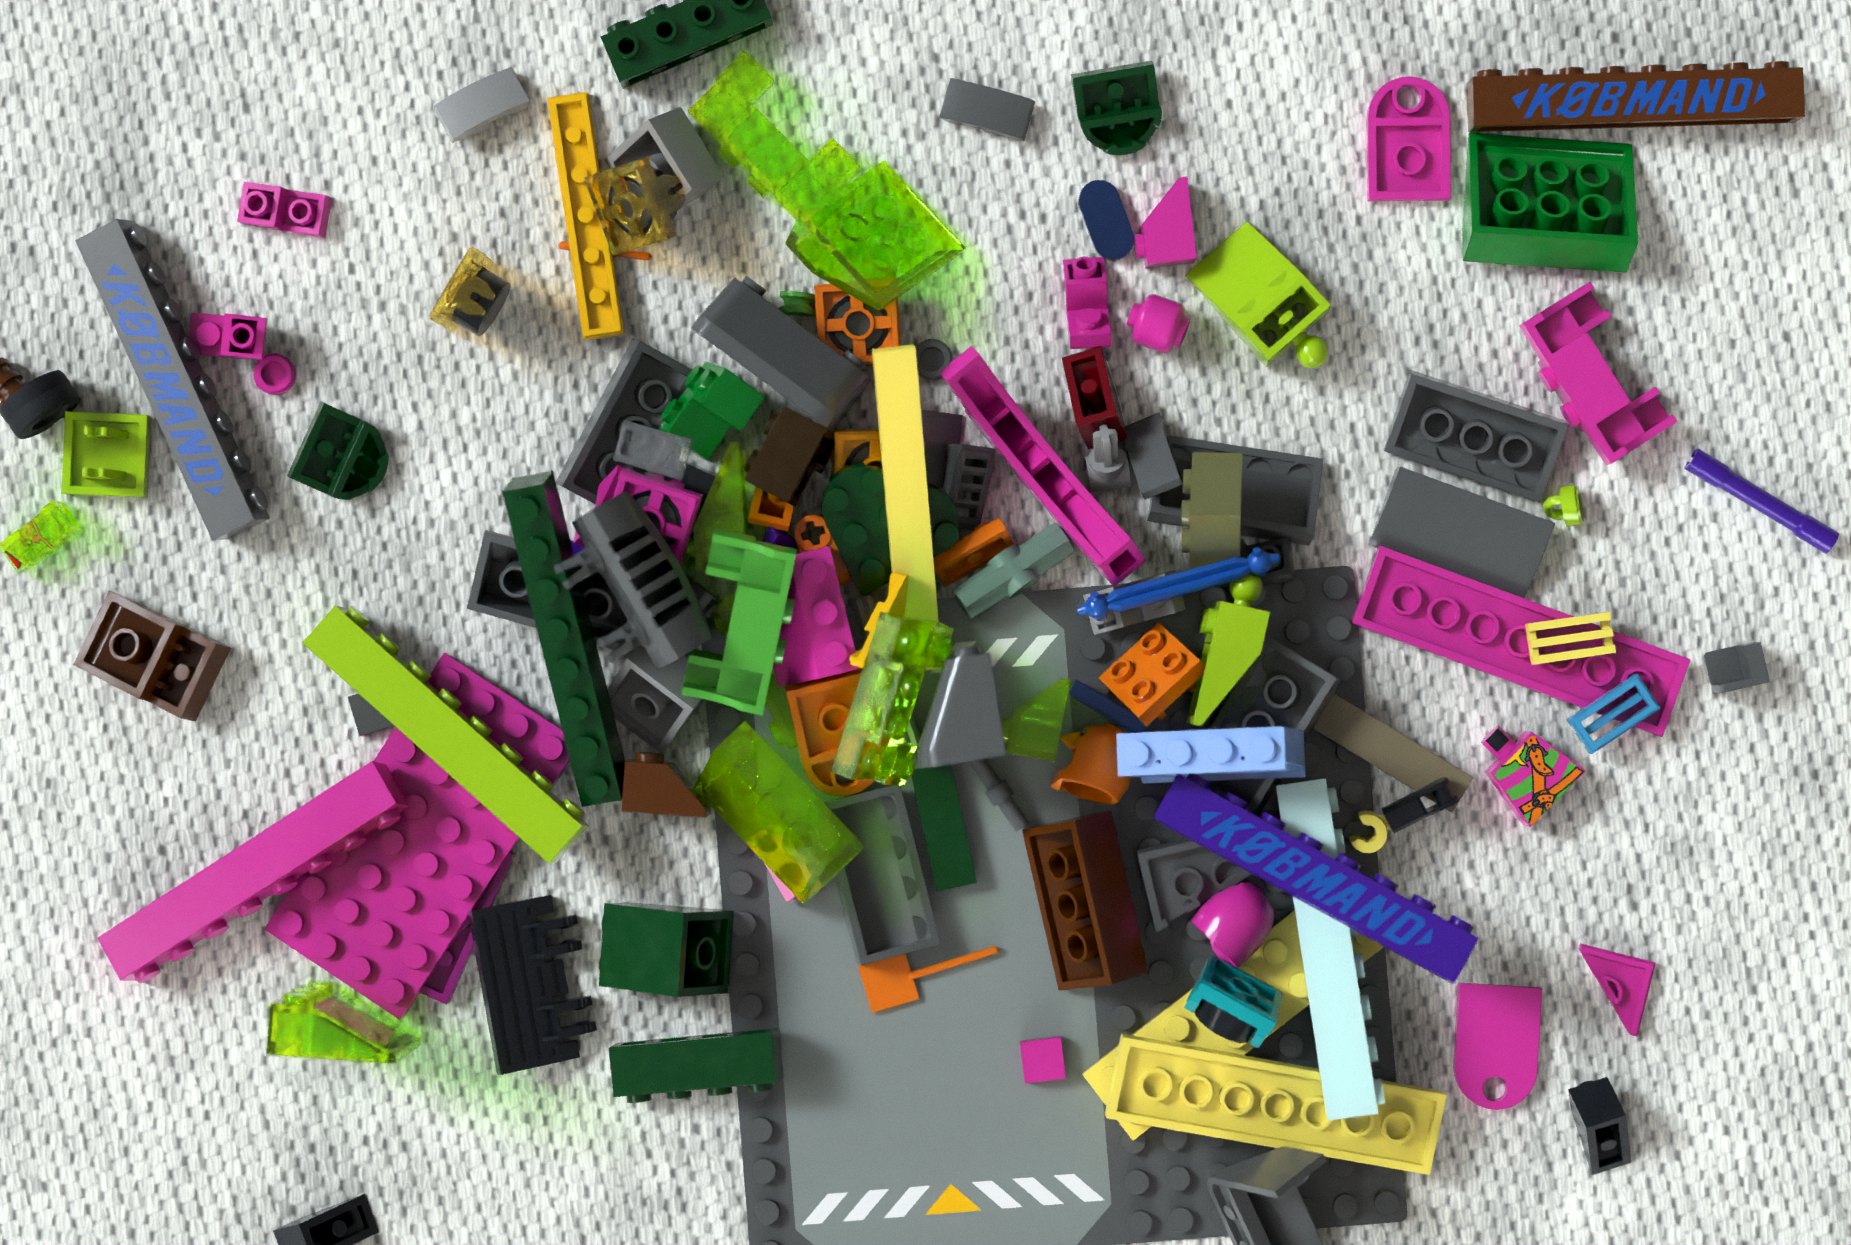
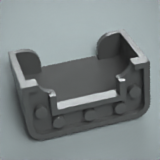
M979 646L955 649L951 651L952 659L944 660L917 746L920 768L1006 755L990 653L981 654Z

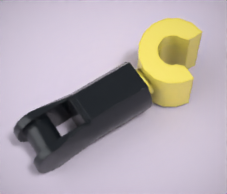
M1442 777L1421 789L1381 808L1383 814L1380 816L1373 811L1363 810L1357 812L1364 825L1374 827V833L1369 837L1354 834L1349 837L1351 844L1362 853L1370 854L1377 852L1384 846L1387 840V830L1392 829L1393 833H1396L1456 804L1459 799L1457 796L1451 795L1446 785L1449 782L1448 778ZM1432 792L1437 804L1426 809L1421 797Z

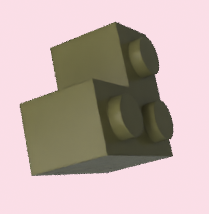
M1192 452V469L1183 470V494H1190V500H1182L1181 524L1190 525V528H1182V553H1190V569L1240 557L1243 453Z

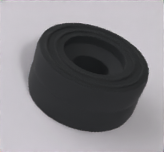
M55 370L31 380L15 391L1 405L0 414L6 423L9 424L16 437L27 439L52 427L54 423L65 417V411L72 412L80 403L81 398L76 389L70 384L66 375L60 370Z

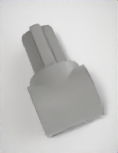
M1101 425L1099 431L1093 433V449L1088 456H1084L1089 477V492L1130 487L1131 480L1126 450L1118 447L1117 431L1115 429H1108L1107 425Z

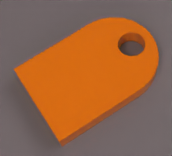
M866 668L784 686L800 760L809 781L820 791L834 796L853 795L870 786L876 780L883 767L884 746ZM853 765L857 768V774L852 780L842 782L836 779V772L840 767Z

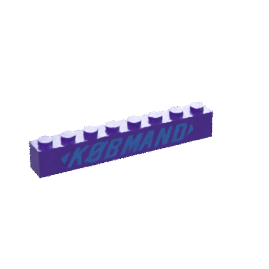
M1177 774L1154 815L1155 821L1451 984L1456 982L1479 940L1478 937L1471 934L1474 926L1454 915H1451L1449 921L1433 913L1436 906L1415 894L1411 900L1396 893L1398 888L1396 883L1379 874H1375L1373 880L1358 872L1361 866L1359 863L1338 853L1335 859L1320 851L1323 847L1321 842L1302 832L1298 839L1283 831L1286 824L1265 812L1261 818L1246 811L1249 803L1229 792L1225 794L1224 798L1209 790L1212 783L1201 776L1188 774L1186 778L1181 774Z

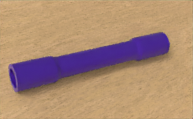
M1696 448L1691 455L1693 459L1691 462H1687L1684 467L1685 470L1710 485L1723 489L1788 528L1795 536L1823 553H1828L1835 545L1839 532L1814 517L1801 513L1736 474L1727 465L1701 449Z

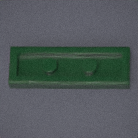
M951 764L910 770L936 891L977 883Z

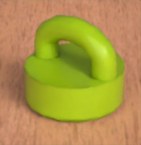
M1576 484L1561 486L1560 495L1551 496L1543 503L1544 513L1555 520L1564 519L1567 527L1581 525L1584 522V514L1579 487ZM1557 505H1561V506H1562V509L1557 510V509H1554L1553 507H1554V506H1557Z

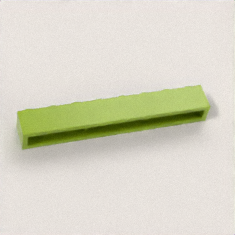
M335 605L302 643L547 863H557L589 826L581 819L585 812L569 798L566 797L562 802L550 791L554 787L553 783L539 771L535 770L532 774L520 764L523 757L509 744L504 742L502 746H499L490 738L489 735L492 733V729L475 715L469 719L458 709L462 704L461 701L445 688L438 691L428 682L431 675L421 665L413 660L407 664L397 655L401 648L383 633L377 637L366 627L370 620L353 606H350L347 610L344 607Z

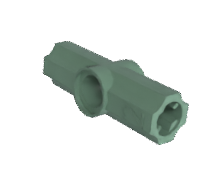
M1054 522L1021 545L1014 544L998 553L987 563L986 568L952 589V593L965 614L971 620H974L1007 597L1012 599L1028 590L1039 581L1040 575L1074 554L1075 550L1063 530Z

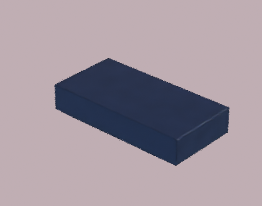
M1074 680L1067 691L1069 696L1131 733H1142L1146 727L1133 713L1078 680Z

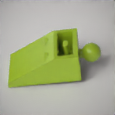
M1248 221L1185 275L1265 367L1270 365L1293 344L1296 346V358L1302 366L1315 369L1326 362L1329 355L1326 342L1318 336H1309L1306 332L1329 313L1331 305L1311 282ZM1298 304L1303 305L1307 310V315L1301 319L1295 318L1291 311L1292 307ZM1270 331L1274 333L1276 342L1270 346L1265 345L1260 339L1263 332Z
M1252 572L1242 579L1230 582L1229 589L1232 597L1235 599L1234 604L1218 601L1213 603L1212 608L1204 610L1200 633L1206 634L1200 661L1204 664L1205 670L1204 674L1195 682L1197 688L1192 694L1186 720L1188 724L1202 726L1261 654L1270 612L1250 608L1251 603L1260 597L1263 590L1260 577Z

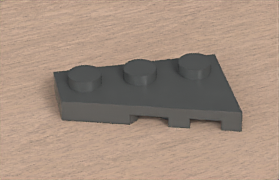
M1188 838L1136 850L1155 932L1168 926L1170 921L1183 913H1189L1201 906V902L1219 891L1229 888L1251 875L1248 871Z

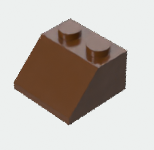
M640 752L636 753V759L625 761L621 812L706 818L710 815V804L673 762H664L663 753Z

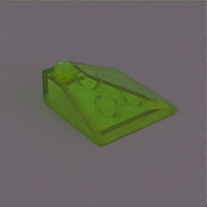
M884 160L800 215L785 242L787 247L813 274L878 311L955 259L966 249L957 237Z

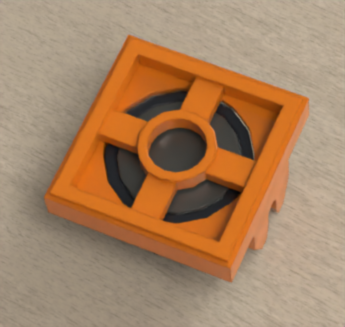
M897 280L814 285L817 338L841 356L848 350L866 363V366H873L872 349L901 346Z

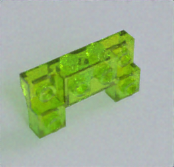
M744 50L715 79L716 83L687 112L721 146L717 154L733 170L740 165L750 175L746 183L762 199L769 194L805 230L862 171V168L833 138L808 160L753 106L775 83L774 79Z
M880 612L868 650L865 668L862 669L831 772L851 780H874L884 785H905L906 780L911 776L915 767L914 754L917 746L903 740L926 667H942L943 661L948 658L952 649L951 636L954 630L953 627L934 620Z

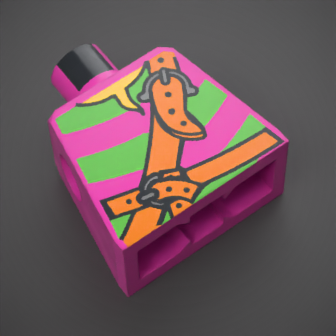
M1498 725L1481 741L1497 758L1484 772L1517 819L1525 826L1531 827L1586 772L1576 762L1531 731H1524L1514 741Z

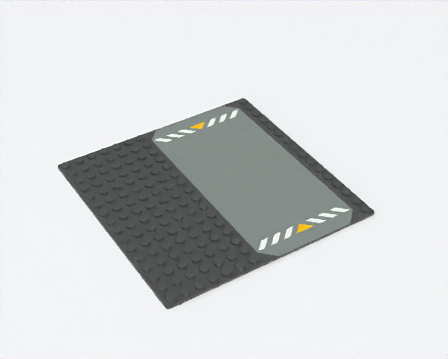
M1349 566L1294 570L1295 580L1263 585L1260 597L1251 603L1250 608L1270 612L1265 637L1266 635L1273 637L1341 678L1343 681L1335 694L1365 712L1358 626L1351 624L1357 606L1353 569ZM1113 585L1023 592L1012 599L1007 597L974 620H971L965 614L956 598L937 599L942 666L944 660L952 659L951 651L955 649L979 646L981 654L990 653L1006 755L986 759L1000 780L1003 781L1005 779L1014 792L1011 795L1029 821L1026 826L1016 832L999 806L996 805L994 807L986 796L985 792L988 790L970 765L972 761L951 764L977 883L936 891L910 770L920 768L917 749L910 752L902 751L873 665L870 664L865 667L868 672L884 746V763L876 780L858 793L900 783L941 943L906 953L910 969L914 971L992 946L999 948L997 954L914 979L919 996L918 1000L876 1013L871 1011L858 969L859 964L856 962L816 805L846 796L826 794L817 789L807 778L800 760L784 686L777 687L773 668L763 716L742 712L733 707L706 700L722 910L733 911L728 983L732 1032L779 1028L784 1075L777 1083H772L773 1089L768 1091L748 1092V1085L737 1086L749 1245H1122L1229 1236L1208 1191L1207 1179L1221 1168L1277 1148L1154 1126L1150 1127L1135 1140H1132L1117 1120L1106 1118V1105L1082 1075L1085 1070L1119 1045L1121 1033L1132 1035L1192 989L1201 975L1203 966L1210 954L1217 956L1212 949L1210 940L1191 922L1201 906L1210 898L1201 902V906L1193 911L1185 912L1170 921L1168 926L1160 931L1155 932L1136 850L1186 839V837L1154 819L1155 813L1173 782L1142 783L1141 777H1131L1128 789L1120 801L1113 805L1086 801L1062 790L1060 792L1050 787L1054 774L1066 768L1074 756L1071 750L1059 739L1067 733L1080 732L1087 726L1104 725L1106 723L1120 728L1124 733H1131L1069 696L1067 691L1073 681H1080L1131 712L1099 680V677L1158 622L1200 660L1206 634L1200 633L1204 610L1212 608L1213 603L1218 601L1234 604L1235 599L1232 597L1229 587H1211L1182 595L1186 609L1184 611L1096 635L1093 633L1089 615H1078L1077 608L1085 603L1083 595L1113 587ZM845 606L855 651L857 652L863 648L865 642L852 606ZM731 616L706 618L712 639L701 645L702 651L724 654ZM897 648L892 651V655L921 736L942 669L902 673L900 670L899 650ZM1236 684L1202 726L1186 723L1193 692L1191 693L1187 689L1164 710L1167 716L1162 721L1158 718L1154 719L1145 727L1142 733L1209 730ZM1312 729L1304 742L1305 777L1282 778L1278 785L1326 778L1327 788H1336L1339 812L1331 814L1334 829L1342 828L1346 852L1342 854L1359 863L1361 866L1358 872L1373 880L1375 874H1379L1377 852L1370 854L1362 853L1354 848L1349 839L1354 834L1369 837L1374 833V827L1364 825L1357 813L1363 810L1374 812L1370 763ZM853 765L840 767L836 772V779L842 782L852 780L857 774V768ZM1276 789L1259 815V818L1265 812L1281 820ZM1111 811L1117 830L1123 864L1126 869L1127 882L1136 913L1141 943L1145 952L1148 974L1112 985L1059 991L1022 830L1084 815ZM778 819L822 883L791 904L784 899L751 840V836ZM1253 874L1235 884L1251 882L1264 890V895L1274 910L1272 926L1294 910L1293 896ZM1383 947L1363 963L1365 978L1357 980L1360 995L1368 994L1372 1020H1364L1366 1037L1374 1036L1376 1042L1378 1062H1371L1373 1078L1396 1082L1385 947ZM1308 1005L1264 1039L1259 1048L1254 1047L1245 1056L1319 1069L1310 1006ZM1060 1036L1066 1078L1025 1084L1019 1041ZM1325 1157L1326 1162L1309 1174L1308 1180L1297 1187L1316 1229L1402 1222L1407 1217L1404 1170Z

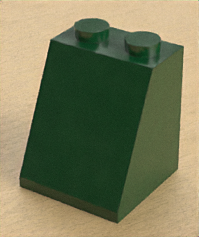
M628 902L604 903L601 957L599 960V986L674 997L728 993L733 911Z

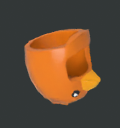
M1106 723L1104 725L1087 726L1080 732L1067 733L1059 739L1071 750L1074 756L1066 768L1054 774L1050 787L1098 804L1113 805L1118 803L1128 789L1131 776H1118L1117 734L1124 732L1120 728Z

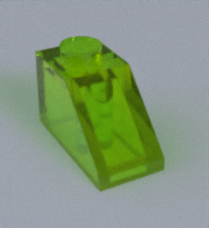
M1058 678L1013 709L1012 719L1003 718L1002 732L1004 743H1007L1006 753L1055 762L1069 689V678Z

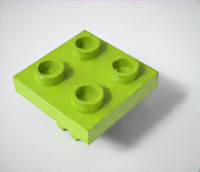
M65 411L61 494L148 498L151 416Z

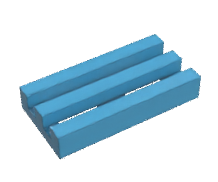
M1633 674L1566 720L1575 730L1579 740L1585 745L1587 752L1593 754L1661 708L1639 675ZM1635 686L1638 692L1584 727L1581 722ZM1644 699L1647 706L1596 740H1592L1590 734Z

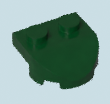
M1152 61L1071 74L1077 119L1088 141L1110 155H1128L1146 146V142L1152 137L1155 130L1159 129L1162 117L1155 68Z
M320 402L287 477L331 497L350 500L373 491L381 483L387 471L389 457L380 436L381 434L374 426L324 402Z

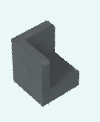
M1749 642L1704 654L1712 693H1725L1770 682L1761 642Z

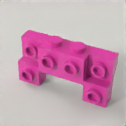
M1588 282L1520 324L1519 327L1540 359L1537 363L1542 370L1538 372V375L1543 385L1549 392L1555 391L1563 403L1560 406L1563 417L1571 427L1577 426L1580 432L1584 431L1604 464L1609 465L1678 421L1674 415L1668 416L1657 398V395L1660 393L1656 387L1647 390L1631 401L1629 400L1588 334L1589 330L1612 317L1608 309L1606 311L1602 310L1591 292L1594 286L1591 282Z

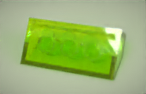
M746 721L714 749L693 787L803 905L865 848L857 837Z

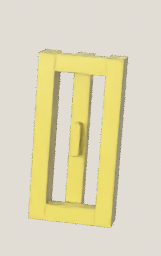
M1610 612L1525 624L1531 665L1616 653L1612 640L1614 636L1613 628L1610 627ZM1600 622L1601 630L1537 639L1536 635L1538 630ZM1602 638L1603 646L1539 655L1538 647Z

